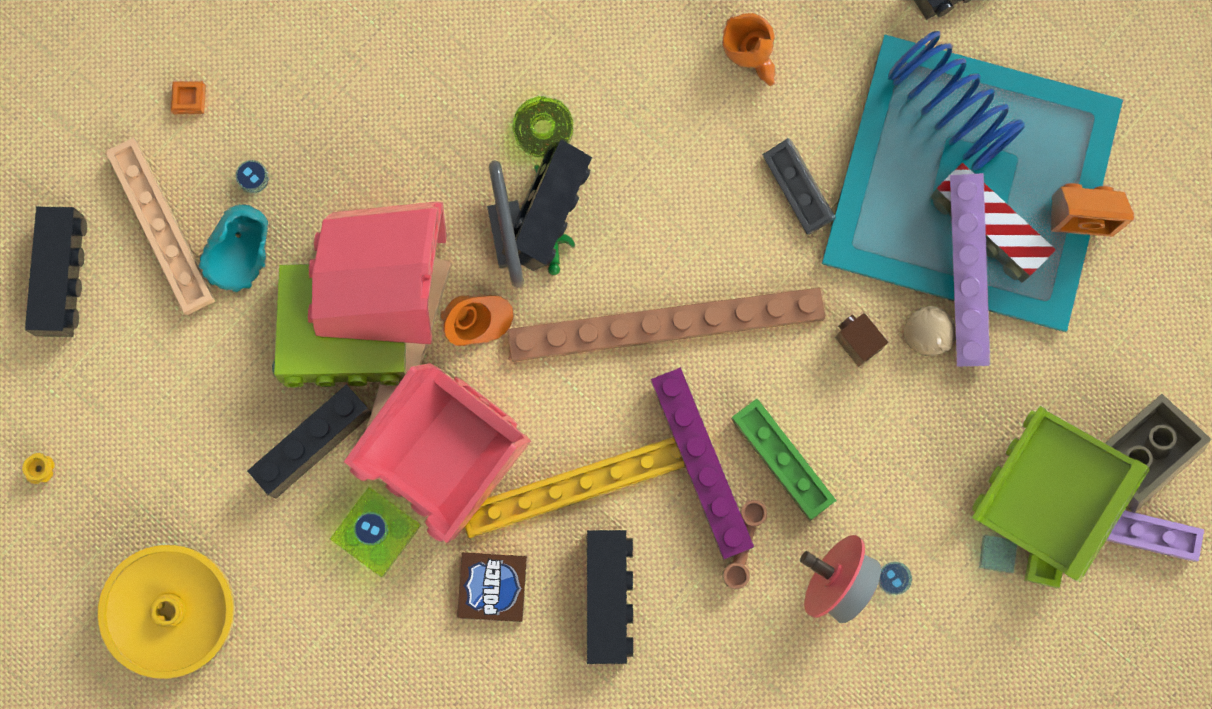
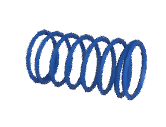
M934 31L918 41L895 63L888 74V79L893 80V85H899L920 64L936 53L947 49L943 58L932 72L907 95V100H912L940 75L961 64L948 84L921 110V115H926L956 89L975 79L959 102L935 125V130H940L968 106L988 95L977 112L949 140V145H954L983 121L1002 110L990 128L963 155V160L970 159L978 151L1002 135L974 161L971 170H978L1009 145L1025 128V123L1022 119H1017L996 130L1007 116L1009 111L1008 104L998 105L984 113L994 98V89H986L972 96L980 83V74H970L959 80L965 71L966 59H955L946 64L951 56L953 46L951 43H945L933 48L940 38V31ZM929 42L928 45L913 60H911L907 65H905L902 69L899 70V68L917 50H919L922 46Z

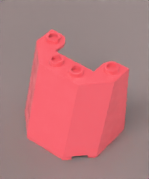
M434 201L332 212L323 219L321 232H316L314 238V250L317 251L316 258L311 259L309 263V278H312V304L308 308V322L313 323L316 336L431 344L432 332L428 301L437 243H446L447 240L443 202Z
M429 363L412 366L344 460V463L350 466V472L362 481L382 479L387 483L385 487L392 494L398 497L403 496L412 503L411 508L416 513L424 517L428 516L425 524L428 527L427 532L431 537L440 542L444 540L448 543L458 536L528 447L531 440L516 428L518 424L513 418L473 387L456 376L452 379L438 367Z

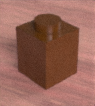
M865 313L857 319L854 315L849 316L838 326L841 331L835 337L858 367L889 343Z

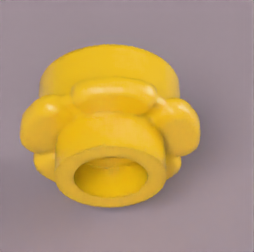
M34 453L23 463V474L26 476L27 481L32 484L46 483L54 475L52 471L55 468L54 460L43 453ZM38 466L42 467L40 472L37 471Z

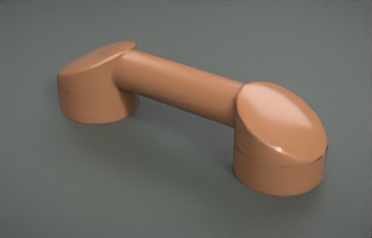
M758 500L746 502L740 510L751 540L753 539L756 527L761 525L767 518V509ZM749 550L734 555L732 564L728 565L723 571L724 583L731 589H741L749 582L750 574L745 566Z

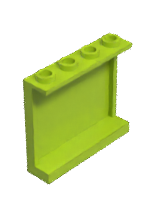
M309 264L279 265L274 375L278 381L284 383V386L292 388L302 387L303 383H316L317 386L332 387L335 386L336 382H348L351 386H366L367 382H380V384L386 386L399 385L406 375V343L316 336L313 323L308 322V308L312 304V278H309Z
M1039 406L1036 412L1032 410L1026 417L1022 426L1026 429L1020 439L1014 438L1006 451V455L1009 457L1003 467L997 466L990 476L989 483L992 485L986 495L981 493L973 504L972 510L975 513L972 518L1062 571L1077 582H1081L1150 469L1142 462L1128 457Z

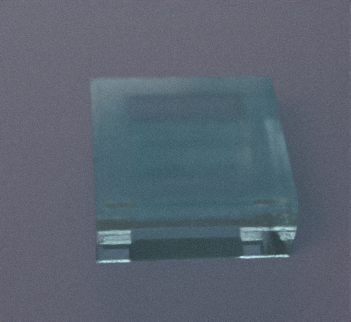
M983 536L979 568L1014 573L1017 544L1009 539Z

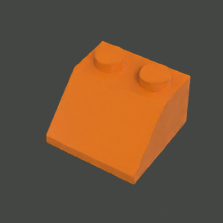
M1069 183L1063 185V187L1061 186L1052 195V232L1114 237L1134 220V213L1125 192L1114 191L1113 187L1099 186L1094 189L1082 188L1080 184Z

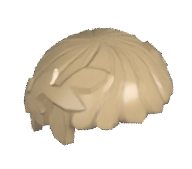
M935 306L921 307L907 319L904 327V338L909 347L915 352L924 356H935L951 349L956 340V326L952 317L945 310Z

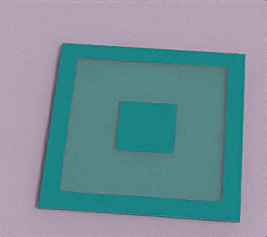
M884 35L837 205L836 219L833 220L822 264L955 301L952 217L949 214L941 213L934 206V200L930 196L961 163H964L971 170L974 161L1002 136L1000 135L970 159L963 160V155L990 128L1002 110L983 121L954 145H949V140L977 112L988 95L968 106L940 130H935V125L959 102L975 79L956 89L926 115H921V110L948 84L961 64L940 75L928 84L915 98L907 100V95L932 72L946 51L942 50L920 64L899 85H893V80L888 79L890 70L916 43ZM926 45L922 46L919 50H917L899 68V70L902 69L905 65H907L911 60H913L926 47ZM951 53L946 64L960 58H965L967 61L965 71L959 80L970 74H980L981 76L980 83L972 96L986 89H994V98L984 113L998 105L1008 104L1009 111L1007 116L996 130L1017 119H1022L1025 123V128L999 154L980 169L971 171L974 174L984 173V183L1056 249L1023 283L1018 279L1010 278L1004 272L1003 265L997 259L987 256L988 310L1067 332L1090 235L1051 231L1052 195L1061 186L1063 187V185L1069 183L1080 184L1082 188L1086 189L1103 186L1123 99Z

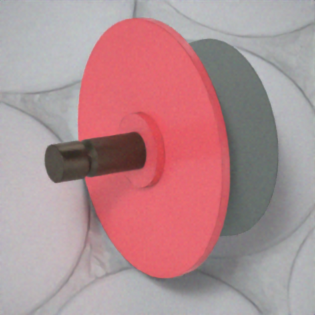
M856 535L845 537L822 560L816 558V556L808 551L802 554L800 562L815 571L808 585L804 601L805 611L811 617L818 618L829 613L839 623H846L855 618L871 600L879 583L881 565L877 560L864 555L865 544L860 537Z

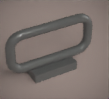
M494 160L489 164V173L495 205L487 207L499 268L508 267L512 285L520 288L524 284V278L513 228L520 212L518 200L508 201L502 166L499 161Z

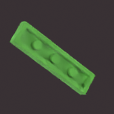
M755 399L731 418L809 521L837 501L758 399Z

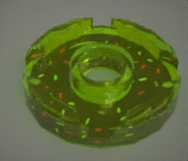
M537 96L526 100L518 107L513 119L512 131L517 145L525 153L534 157H544L548 146L559 139L570 143L573 136V118L569 109L561 101L555 98H546V96ZM540 120H547L552 125L547 133L537 132L534 126Z

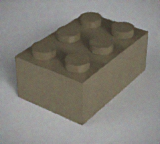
M1163 394L1159 395L1105 443L1128 457L1142 462L1150 469L1127 506L1133 513L1139 510L1200 456L1212 440Z

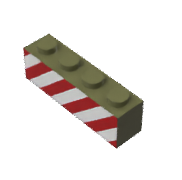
M961 163L950 175L974 173L964 163ZM949 175L935 189L930 198L934 200V206L941 213L949 214L952 217ZM984 183L987 256L997 259L1003 265L1004 272L1010 278L1018 279L1023 283L1056 249Z

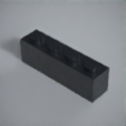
M559 139L548 146L513 225L520 264L532 271L548 266L552 262L556 254V249H554L555 243L564 234L568 225L565 221L567 215L575 208L579 200L577 195L579 187L586 182L590 174L588 166L592 157L563 139Z
M36 206L25 331L34 336L74 337V328H77L79 324V312L76 309L77 297H80L82 292L79 269L84 264V250L81 246L82 236H85L87 232V221L84 215L74 207Z
M346 384L247 472L267 495L276 499L368 419L371 411Z
M587 530V664H627V657H633V637H627V624H633V604H627V591H633V571H627L626 558H633V538H626V530Z

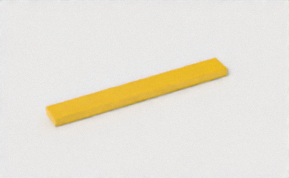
M671 437L489 497L466 524L465 530L468 539L686 467L675 440Z

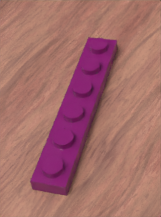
M681 367L652 378L651 384L723 560L754 548Z

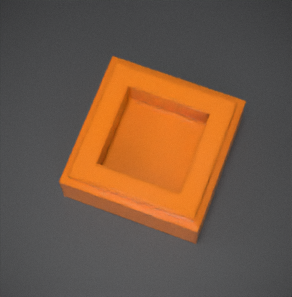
M173 81L172 113L204 114L205 83L203 81Z

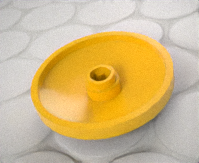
M180 545L153 546L130 555L110 574L99 598L98 625L103 641L110 653L129 670L143 676L158 679L180 677L201 668L211 661L222 649L233 625L234 597L225 574L208 556L195 549Z

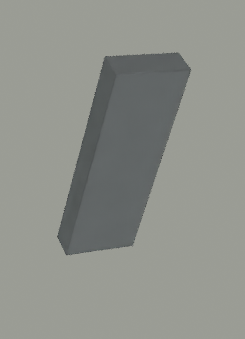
M787 138L762 154L807 235L814 233L836 219L791 139Z

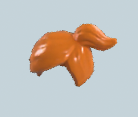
M754 13L730 17L726 21L722 40L723 49L727 57L738 66L755 68L759 78L768 86H773L775 84L774 77L776 72L775 65L769 58L773 51L775 39L772 26L761 15Z

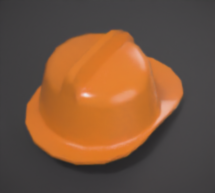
M461 295L449 302L446 309L440 312V316L444 321L445 336L450 343L456 346L496 340L508 331L514 317L513 308L508 300L495 295L479 297Z

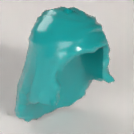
M243 204L235 205L224 211V215L207 239V244L203 249L198 265L203 270V277L210 284L216 285L220 289L232 290L233 292L252 287V281L258 277L259 270L265 267L266 260L265 244L268 234V220L260 210Z

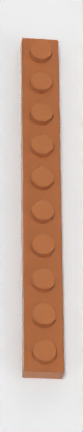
M818 287L510 328L508 333L512 362L823 321L825 319L821 288Z

